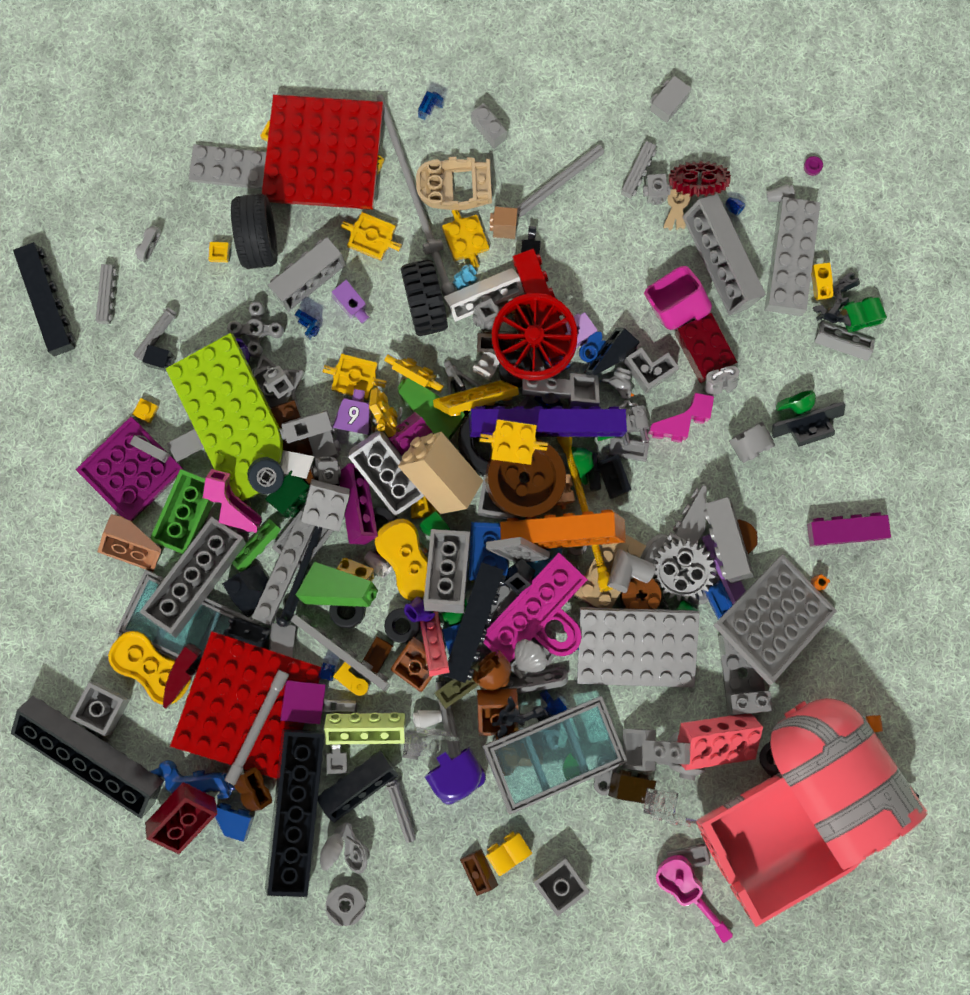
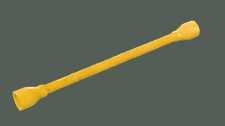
M557 437L558 443L566 454L581 511H589L571 450L572 437ZM592 545L598 567L597 583L600 592L610 591L613 589L607 586L610 574L604 565L599 545Z

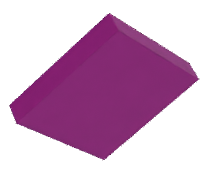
M286 680L280 720L320 724L326 685Z

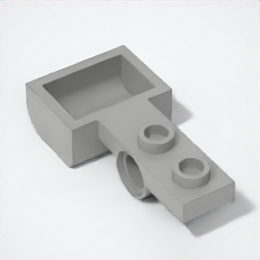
M570 373L568 380L548 378L530 381L522 379V395L542 396L543 402L547 404H553L559 398L568 399L569 409L575 406L582 407V409H589L594 406L599 407L598 376Z
M623 729V751L627 758V763L623 764V769L654 771L655 762L690 764V743L656 741V730Z

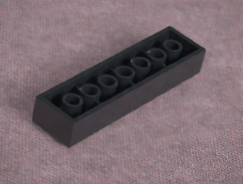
M33 695L16 711L10 734L140 819L155 804L164 782L157 774H153L141 764L127 757L126 754L119 752L109 743L99 739L92 732L87 731L75 721L70 720L60 711L53 709L43 700Z
M282 729L265 882L267 896L308 897L325 735L322 731Z

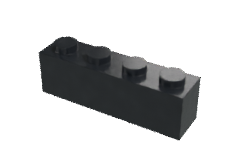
M380 750L364 763L356 766L345 777L340 778L333 786L325 789L318 796V803L324 814L335 823L396 778L398 773L389 758Z

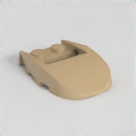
M449 157V160L439 161V159L425 162L416 173V189L420 199L432 208L445 210H467L492 203L490 159H486V162H475V158L467 157V160ZM472 171L473 198L464 202L453 201L452 173Z

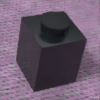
M149 344L142 363L147 367L167 372L165 368L173 365L175 362L174 355L169 350Z
M520 559L508 568L504 583L517 594H520L532 584L535 570L523 559Z

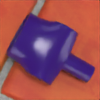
M416 597L404 607L405 615L412 622H428L435 616L433 611H425L424 600L421 597Z

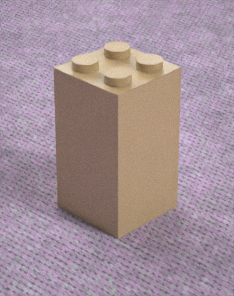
M442 432L431 433L427 436L413 439L408 451L402 455V460L398 467L440 514L467 509L483 482L482 478Z

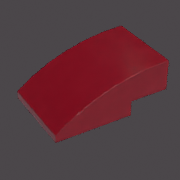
M191 642L178 655L168 675L163 696V707L165 709L172 704L196 673L191 666L202 651Z

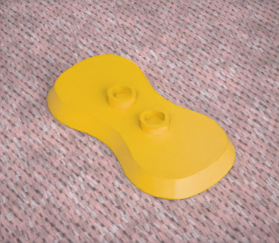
M406 519L393 520L385 524L377 532L378 537L375 538L376 549L392 566L396 575L399 593L409 601H413L416 597L424 599L428 558L423 554L420 547L417 528Z
M128 631L122 634L109 650L108 660L111 667L117 673L137 680L154 702L163 705L165 685L175 661L159 654L150 639L143 633ZM191 680L187 683V685L176 697V699L172 702V704L176 703L186 693V691L189 688Z

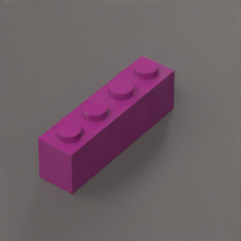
M349 463L341 469V477L338 478L340 487L350 489L344 513L349 544L366 545L378 537L370 487L353 463Z
M881 512L870 513V517H862V514L850 515L849 519H843V516L831 517V520L824 521V518H814L812 522L807 524L809 546L891 538L889 516L882 515Z

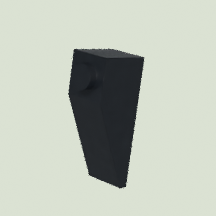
M615 328L599 350L597 357L592 360L584 373L595 376L625 360L626 357L637 350L640 341L625 328Z

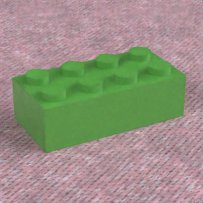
M180 469L150 537L154 543L184 554L203 529L214 503L209 499L203 498L204 478Z

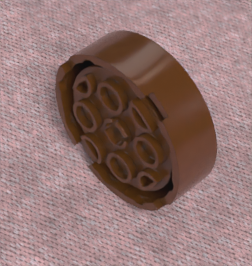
M540 445L541 447H547L546 451L535 449L532 454L531 465L493 460L490 457L486 468L485 485L490 498L501 510L515 516L531 517L547 512L559 501L565 489L566 470L560 455L551 445ZM526 472L529 474L527 483H522L519 480L520 473Z

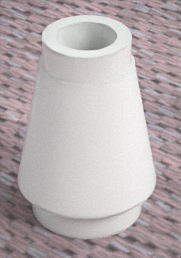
M372 551L365 555L364 561H366L369 567L374 569V573L378 577L385 578L392 570V566L384 558Z
M417 710L416 713H413L415 729L420 728L421 730L442 722L441 711Z

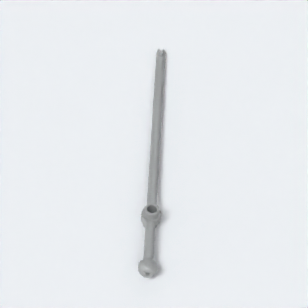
M379 94L377 101H381L384 104L383 118L427 239V243L422 244L425 255L431 254L433 256L443 284L441 292L444 296L455 292V286L449 282L439 251L444 250L441 239L435 240L385 99L383 95Z

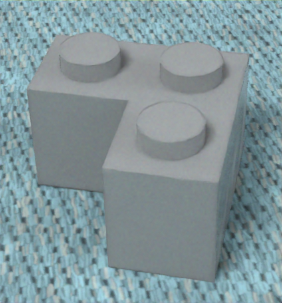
M642 347L626 357L624 365L631 371L632 376L645 394L676 374L679 366L669 352L655 362H652Z

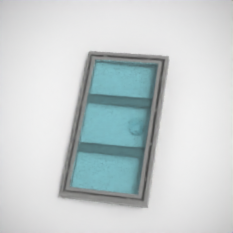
M145 570L115 633L119 635L128 631L143 633L150 639L159 654L176 661L183 648L191 642L202 651L191 666L193 670L197 671L211 631L223 635L225 629L229 628V619L234 618V616L260 625V622L206 598L177 638H175L140 613V610L165 579L149 570Z
M602 696L593 698L482 746L509 815L627 763V758Z

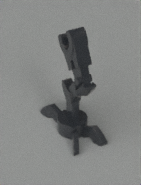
M853 272L848 273L839 280V284L833 288V296L836 298V303L833 307L827 310L823 305L813 307L814 312H821L816 317L817 321L823 318L831 323L844 322L845 325L851 326L847 310H839L849 302L848 297L842 298L841 293L860 284L859 278H855Z
M510 696L507 701L508 705L500 711L499 719L497 722H493L492 726H500L501 729L497 733V737L500 739L508 733L507 726H511L513 722H518L519 725L524 726L525 721L537 718L539 722L551 717L552 714L546 710L543 711L542 706L533 707L532 711L520 714L519 710L515 708L516 705L513 698Z

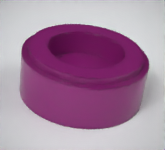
M817 156L807 158L804 163V171L811 176L818 175L823 169V161Z

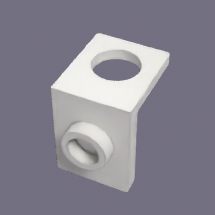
M484 352L477 366H473V372L490 381L500 362L493 353Z

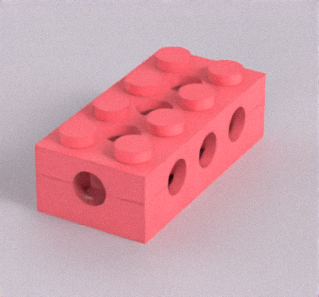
M751 713L681 723L677 742L690 743V764L681 765L685 770H693L754 760L757 756L763 726Z

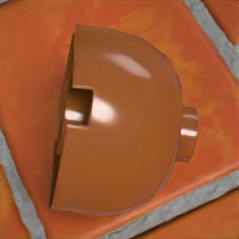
M498 650V653L493 651L479 662L480 668L478 672L474 670L472 675L473 681L483 689L496 690L500 687H505L509 683L511 665L501 651Z

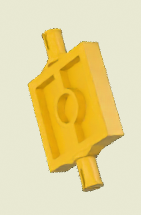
M451 210L455 220L442 225V230L454 261L469 259L473 268H478L480 265L476 256L489 250V245L478 216L473 215L462 218L459 210Z
M361 212L359 219L354 225L346 221L342 222L341 228L351 232L347 243L348 248L382 261L385 252L389 248L398 252L402 248V244L392 241L396 226L364 212Z
M341 354L339 363L335 368L324 365L323 373L333 375L334 381L331 390L334 392L353 396L354 389L364 390V399L369 400L370 392L374 385L385 388L387 383L386 380L376 378L377 362Z
M389 354L385 357L384 361L393 365L391 369L423 387H432L440 393L443 390L444 385L435 381L437 376L433 374L431 369L427 367L421 368L416 365L417 362L408 357L397 360Z
M376 387L371 390L369 408L377 420L378 431H385L387 436L391 437L396 434L398 414L395 408L390 407L386 394L380 392L379 388Z
M497 419L493 434L481 433L480 437L487 439H479L480 442L491 443V459L531 465L532 454L535 449L546 451L547 447H541L540 445H548L547 442L536 441L537 425Z

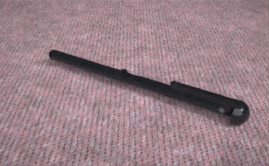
M315 526L280 618L276 617V623L280 627H287L291 623L299 601L296 593L303 582L313 549L318 546V539L323 527Z

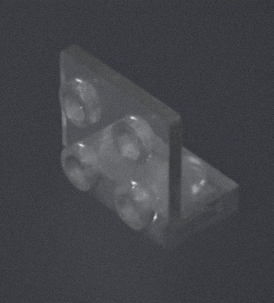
M414 727V731L406 730L403 754L438 757L441 755L442 740L459 741L460 737L453 736V732L440 729L428 730L426 728Z
M647 788L643 813L650 814L651 819L666 820L668 824L678 825L679 823L691 827V823L697 824V819L675 813L679 793Z

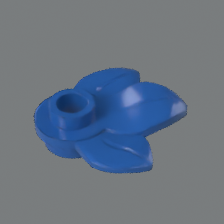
M595 332L590 335L587 343L581 346L579 356L584 362L591 363L597 357L599 350L606 342L602 340V332ZM587 349H589L590 354L588 356H586L585 354Z

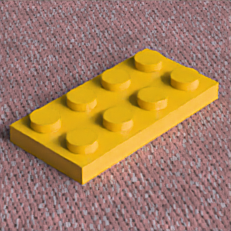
M499 380L434 399L433 404L435 408L450 416H458L461 412L470 411L477 406H491L499 400H511L513 396L519 395L518 387Z

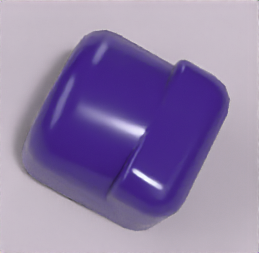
M470 747L462 750L461 754L454 759H451L446 752L436 757L440 765L424 776L434 794L447 805L454 804L468 797L477 788L482 786L486 780V773Z

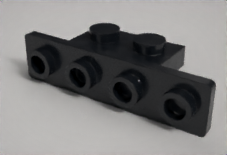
M844 402L833 403L825 408L815 409L803 415H796L793 418L778 421L772 425L771 435L773 438L791 433L798 447L834 436L835 430L829 420L843 416L846 404Z

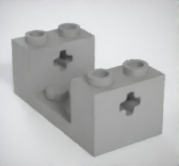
M722 635L718 636L727 714L738 715L773 711L771 692L765 691L764 679ZM740 667H744L748 671L747 677L743 679L737 674Z

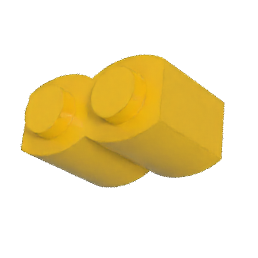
M514 831L510 832L504 837V842L499 845L496 842L487 849L486 857L499 877L532 854L519 831L517 833H514Z

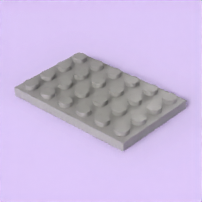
M782 554L713 626L757 673L771 685L837 610Z
M580 607L579 627L582 633V640L578 647L577 684L694 687L699 611Z

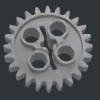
M680 538L678 544L672 540L671 546L665 543V550L661 548L658 550L660 555H655L654 559L657 562H653L656 565L654 575H657L654 580L655 582L660 581L658 584L660 588H665L663 594L670 592V598L677 595V600L680 601L681 596H684L685 600L688 601L689 596L696 600L697 593L702 597L703 590L709 591L708 585H713L714 582L711 578L716 576V573L712 572L716 570V565H710L714 562V558H708L710 551L703 552L704 545L699 548L697 547L698 541L692 545L689 538L686 543H683L682 538ZM687 553L691 556V559L684 560L681 555ZM672 564L675 569L672 571L667 570L665 565ZM681 567H682V569H686V568H687V569H688V570H687V573H686V571H684V570H683V571H680ZM699 569L703 574L697 576L693 573V570ZM677 580H684L687 584L680 586Z

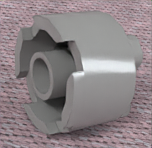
M763 421L729 440L738 458L743 463L760 455L759 453L775 446L774 440Z

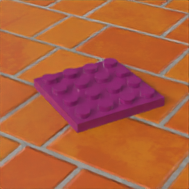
M132 416L75 469L120 516L131 522L177 478L180 469L185 471L171 455L167 462L164 463L130 444L134 435H141L147 438L150 444L167 452Z

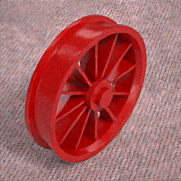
M529 293L518 296L505 304L494 320L492 327L494 352L503 368L518 378L530 381L551 378L563 371L575 354L577 347L575 319L566 305L552 296L541 293ZM534 304V325L530 326L520 308L521 306ZM537 304L550 306L551 308L540 326L536 325ZM517 309L527 329L506 317L513 310ZM554 309L563 315L564 319L542 329ZM505 322L524 334H499L502 323ZM565 323H568L571 330V335H545ZM498 339H525L502 352L498 343ZM545 340H571V343L566 353ZM527 344L515 365L511 364L504 357ZM541 344L562 355L563 358L553 366ZM532 347V371L518 368L528 350ZM535 349H540L550 368L535 371Z

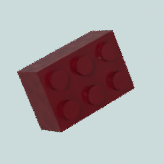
M712 312L700 320L692 321L678 328L674 334L700 384L706 381L709 372L714 370L721 371L725 367L735 366L738 363Z
M183 782L145 822L146 839L180 854L218 814L215 798Z

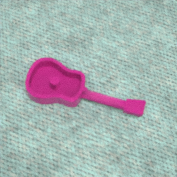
M673 855L665 859L659 865L656 872V881L660 888L673 895L682 906H688L692 903L696 904L714 925V929L722 943L733 937L731 930L723 921L721 922L701 899L703 885L694 875L689 860L682 855Z

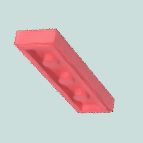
M433 611L435 616L432 620L428 622L420 621L430 676L449 673L439 614L436 611Z

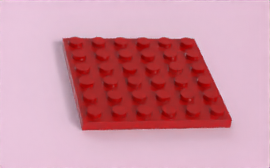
M273 94L262 194L268 197L270 203L373 210L383 102Z
M211 631L170 747L232 765L262 707L278 670L289 674L287 680L319 683L324 668ZM285 684L279 692L243 766V769L246 770L255 767L262 775L276 779L282 729L302 730L305 724L302 722L280 720Z

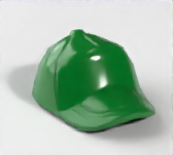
M806 390L785 398L777 403L776 410L790 408L796 414L811 411L816 402L815 392Z
M581 446L571 447L574 462L580 474V480L582 484L586 485L588 483L587 472L594 466L592 452Z

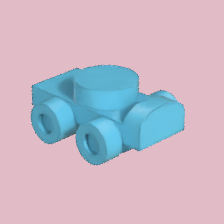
M471 264L464 265L461 269L462 271L454 275L455 280L452 283L457 290L468 287L469 281L471 283L477 281L475 276L477 272Z

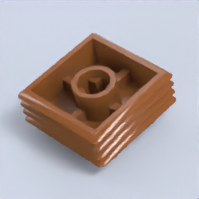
M413 637L390 670L419 692H422L433 676L429 675L424 644Z

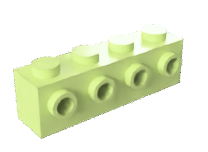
M405 713L326 714L324 726L325 745L405 744Z

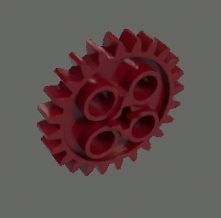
M692 161L691 164L685 162V165L679 164V167H674V170H671L669 174V186H672V190L676 189V192H682V195L689 193V196H693L696 194L697 197L700 195L707 197V194L714 196L715 192L721 193V190L725 191L726 187H729L731 180L730 171H727V168H723V165L717 166L716 162L710 164V161L703 163V161H699V163ZM699 172H702L701 185H698Z

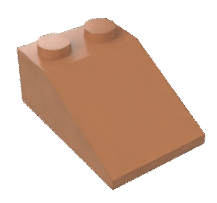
M111 514L103 531L97 552L154 572L162 549L130 520Z

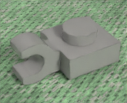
M332 744V753H327V774L348 772L347 752H341L342 744Z

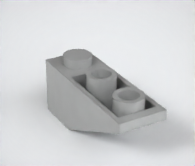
M702 485L700 489L696 488L691 496L694 500L691 505H686L682 512L685 516L681 522L677 521L673 528L675 535L686 541L689 538L691 544L699 541L705 531L706 518L704 510H706L707 486Z

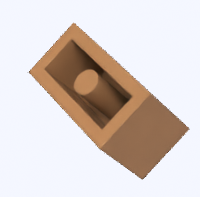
M495 207L494 213H490V231H493V237L515 239L517 208Z

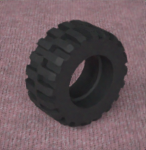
M426 259L403 265L400 269L416 335L425 336L445 331L448 328V322L433 261Z

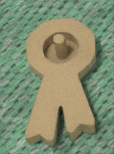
M676 189L670 191V195L667 198V203L671 210L663 226L664 229L668 228L670 231L673 229L675 219L676 230L685 228L683 209L690 203L689 193L682 195V192L677 193Z

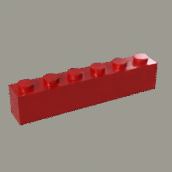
M534 249L512 256L524 294L541 293L555 298L553 289L548 288L546 283L549 282L547 273L542 271L540 265H543L539 254L536 255ZM529 304L534 316V304ZM537 304L536 324L540 326L551 308L550 306ZM554 309L542 329L560 321L559 316H561V313ZM566 324L545 335H566L565 333H568ZM545 340L566 353L571 343V340ZM543 345L551 364L559 362L563 358L562 355Z

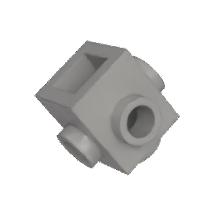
M666 174L647 175L646 185H643V196L647 197V203L659 205L666 202L667 196L670 195V186L667 184Z
M490 298L474 307L472 320L482 331L486 329L491 330L500 310Z
M279 365L270 368L263 375L266 380L263 384L269 393L274 392L278 399L294 389L290 382L293 378L287 369L282 370Z
M334 457L314 458L315 468H312L314 479L329 484H338V478L341 477L338 461Z

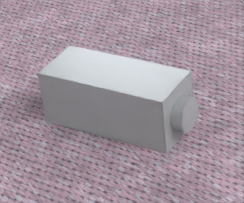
M324 410L282 423L280 433L283 440L286 439L287 443L331 431L333 426L328 410Z

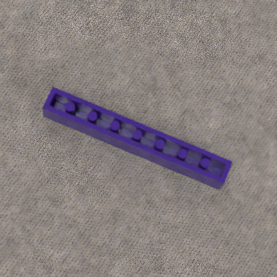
M477 406L471 409L469 413L470 437H480L481 433L492 435L495 430L496 419L537 425L535 437H623L627 432L626 409H620L617 406L609 407L608 409H601L598 406L590 407L589 409H582L579 406L571 407L570 409H563L560 406H555L551 409H543L541 406L532 407V409H524L522 406H516L513 409H505L503 406L486 409L483 406Z

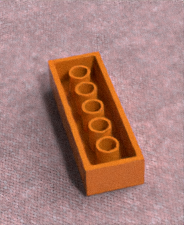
M602 510L598 514H594L592 511L582 512V515L564 513L563 517L545 515L541 519H537L535 516L526 517L525 520L508 518L507 522H500L501 540L522 537L543 549L626 543L625 519L613 512V510Z

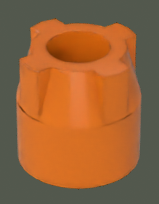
M823 574L816 575L811 580V584L818 591L826 589L828 583H830V580ZM819 579L824 580L823 586L819 585Z
M881 715L865 716L874 732L883 731Z

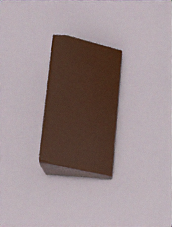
M482 849L460 859L476 896L492 891L498 886Z

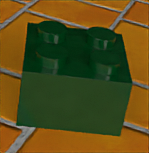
M292 470L284 478L282 486L277 491L269 494L265 499L287 519L290 517L294 518L299 513V507L305 503L310 487L300 477L292 476Z

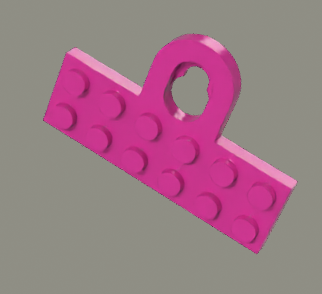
M558 553L536 576L532 584L522 591L486 630L487 634L483 643L492 652L498 653V650L501 651L510 663L515 658L516 643L523 639L531 641L535 638L550 653L556 656H567L574 653L581 644L582 633L579 625L561 608L588 579ZM551 620L560 621L564 626V631L567 633L566 641L559 642L556 639L549 638L545 631L547 623Z

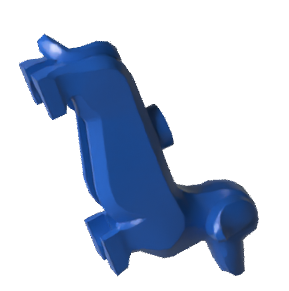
M165 760L159 764V768L150 771L159 777L165 778L166 790L171 794L183 782L204 793L219 791L217 799L229 798L232 790H235L232 784L225 781L226 773L215 772L205 774V770L193 772L191 776H183L179 773L175 762L172 760Z

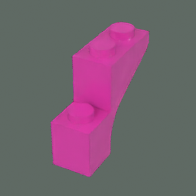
M695 393L692 397L690 408L686 412L653 423L648 430V434H651L656 439L668 437L673 442L681 443L682 440L688 438L691 419H694L693 422L698 424H704L711 419L714 396Z
M211 469L205 479L203 498L209 499L212 502L222 503L219 523L225 524L228 527H236L247 532L257 533L262 524V517L233 493L230 486L229 473Z

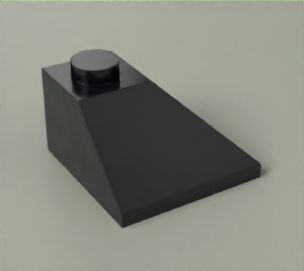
M257 564L239 572L222 583L236 606L248 617L254 613L269 579L261 566Z

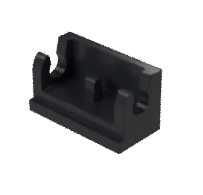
M619 454L601 460L598 463L610 499L631 492L632 489Z
M235 616L229 619V628L225 629L223 635L265 648L271 631L270 628Z

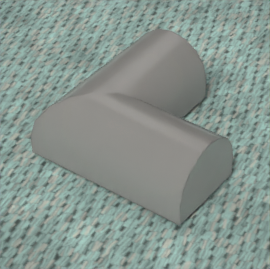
M619 549L616 551L607 586L626 593L631 577L648 583L655 573L656 565Z

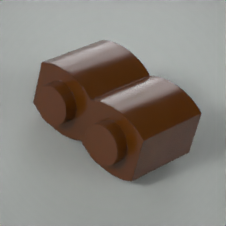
M255 767L247 770L243 769L236 785H234L235 789L241 794V801L248 811L262 810L272 803L271 793L263 785V777Z

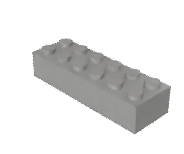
M718 194L699 199L683 215L684 222L728 315L731 316L748 310L766 295L764 288L756 275L755 269L751 265Z
M783 197L780 201L764 311L802 316L807 311L821 202Z
M211 517L140 610V613L161 629L177 638L246 544L244 538Z

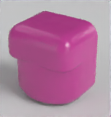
M687 266L676 268L644 291V295L654 313L668 330H675L693 318L700 320L712 310V303L702 283Z

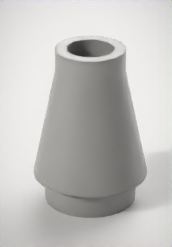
M786 184L766 192L768 203L780 202L783 197L795 198L793 185Z

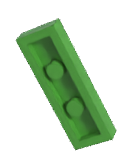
M269 518L245 544L232 564L240 572L244 571L264 551L271 540L277 537L281 529Z

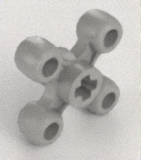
M253 302L249 306L251 320L247 324L232 321L228 324L227 331L228 333H233L235 337L241 335L249 336L250 343L247 347L250 356L258 358L263 352L260 345L261 339L266 335L273 338H281L284 335V328L278 322L270 325L263 324L261 319L265 313V308L260 302ZM257 327L259 330L255 332L253 328Z

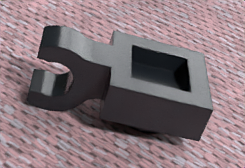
M529 226L528 240L522 239L521 253L534 249L536 255L540 254L541 241L535 240L536 226Z

